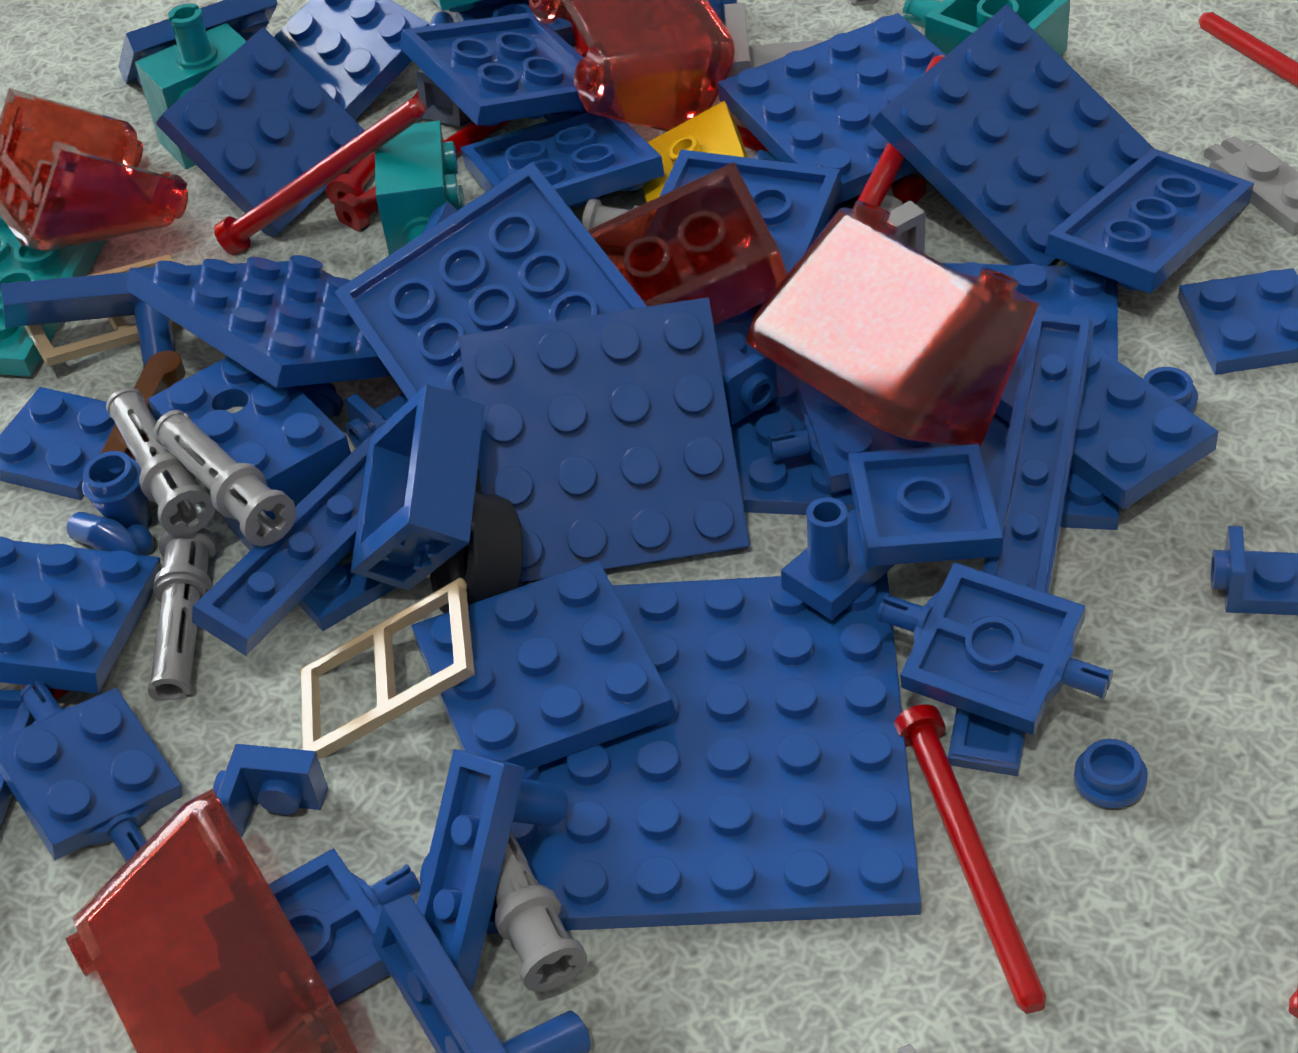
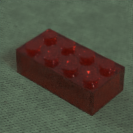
M734 162L587 230L647 307L709 297L713 324L715 325L792 289L780 251Z

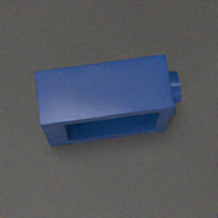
M426 384L369 438L351 573L409 591L469 543L485 405L464 398L453 389Z

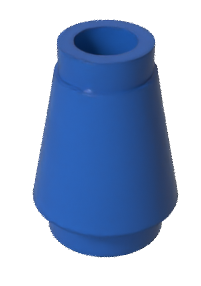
M121 451L104 452L91 459L83 470L84 480L82 483L83 493L104 517L114 519L126 529L133 524L143 525L147 529L152 523L148 498L140 488L139 478L141 469L137 461Z

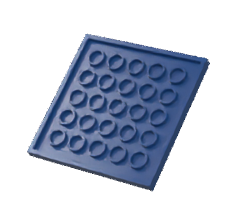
M887 572L833 620H830L784 590L781 585V576L612 585L672 697L675 717L524 772L523 779L558 784L563 787L567 794V812L564 819L558 825L546 827L513 822L511 827L535 879L540 885L553 890L561 903V912L558 916L565 930L921 915V896L904 736L899 737L894 726L895 719L902 711L893 625L877 620L879 606L883 602V597L886 593H889ZM495 900L486 934H499L495 926V914L498 907Z

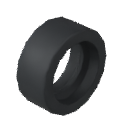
M474 495L469 543L430 574L433 593L456 579L462 578L467 584V602L470 605L518 588L523 563V538L518 514L510 500L498 495ZM449 603L440 607V611L443 613L449 612Z

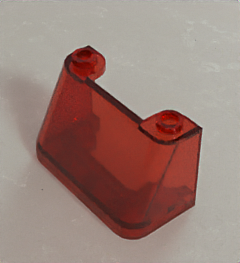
M529 0V7L539 22L551 24L558 18L572 21L589 47L586 57L582 58L576 66L574 86L578 90L580 99L587 112L667 132L712 108L719 94L718 82L727 79L733 65L735 55L734 41L708 0Z
M9 88L0 116V215L21 245L47 252L168 227L174 219H180L186 210L188 203L187 183L179 175L165 172L158 174L137 168L142 158L143 144L140 140H137V133L129 122Z
M856 201L853 209H839L755 314L746 337V342L763 355L885 432L916 441L957 445L979 444V447H981L1039 303L1017 292L1016 288L1019 282L1004 273L982 268L978 277L961 274L896 239L898 229L888 222L891 213L881 207L863 201Z
M213 789L186 802L72 917L77 931L65 938L86 977L96 971L98 972L137 1053H358L321 976Z

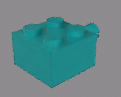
M906 0L902 13H905L903 18L911 25L914 24L925 28V37L946 55L1006 4L1060 56L1067 51L1070 0Z
M191 3L178 5L168 12V20L171 22L177 44L135 62L159 143L185 170L196 164L155 123L168 108L246 42L227 23L206 31L202 18V9L198 5Z
M440 120L415 123L375 151L376 199L389 255L420 236L433 210L447 201L457 210L465 206L462 185H458L456 174H458V164L454 141L444 142Z

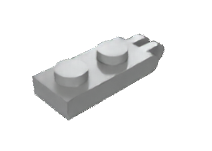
M1234 136L1222 141L1221 145L1215 144L1204 150V158L1212 162L1209 168L1253 182L1254 186L1250 203L1292 236L1298 235V172L1262 145L1256 143L1248 146Z

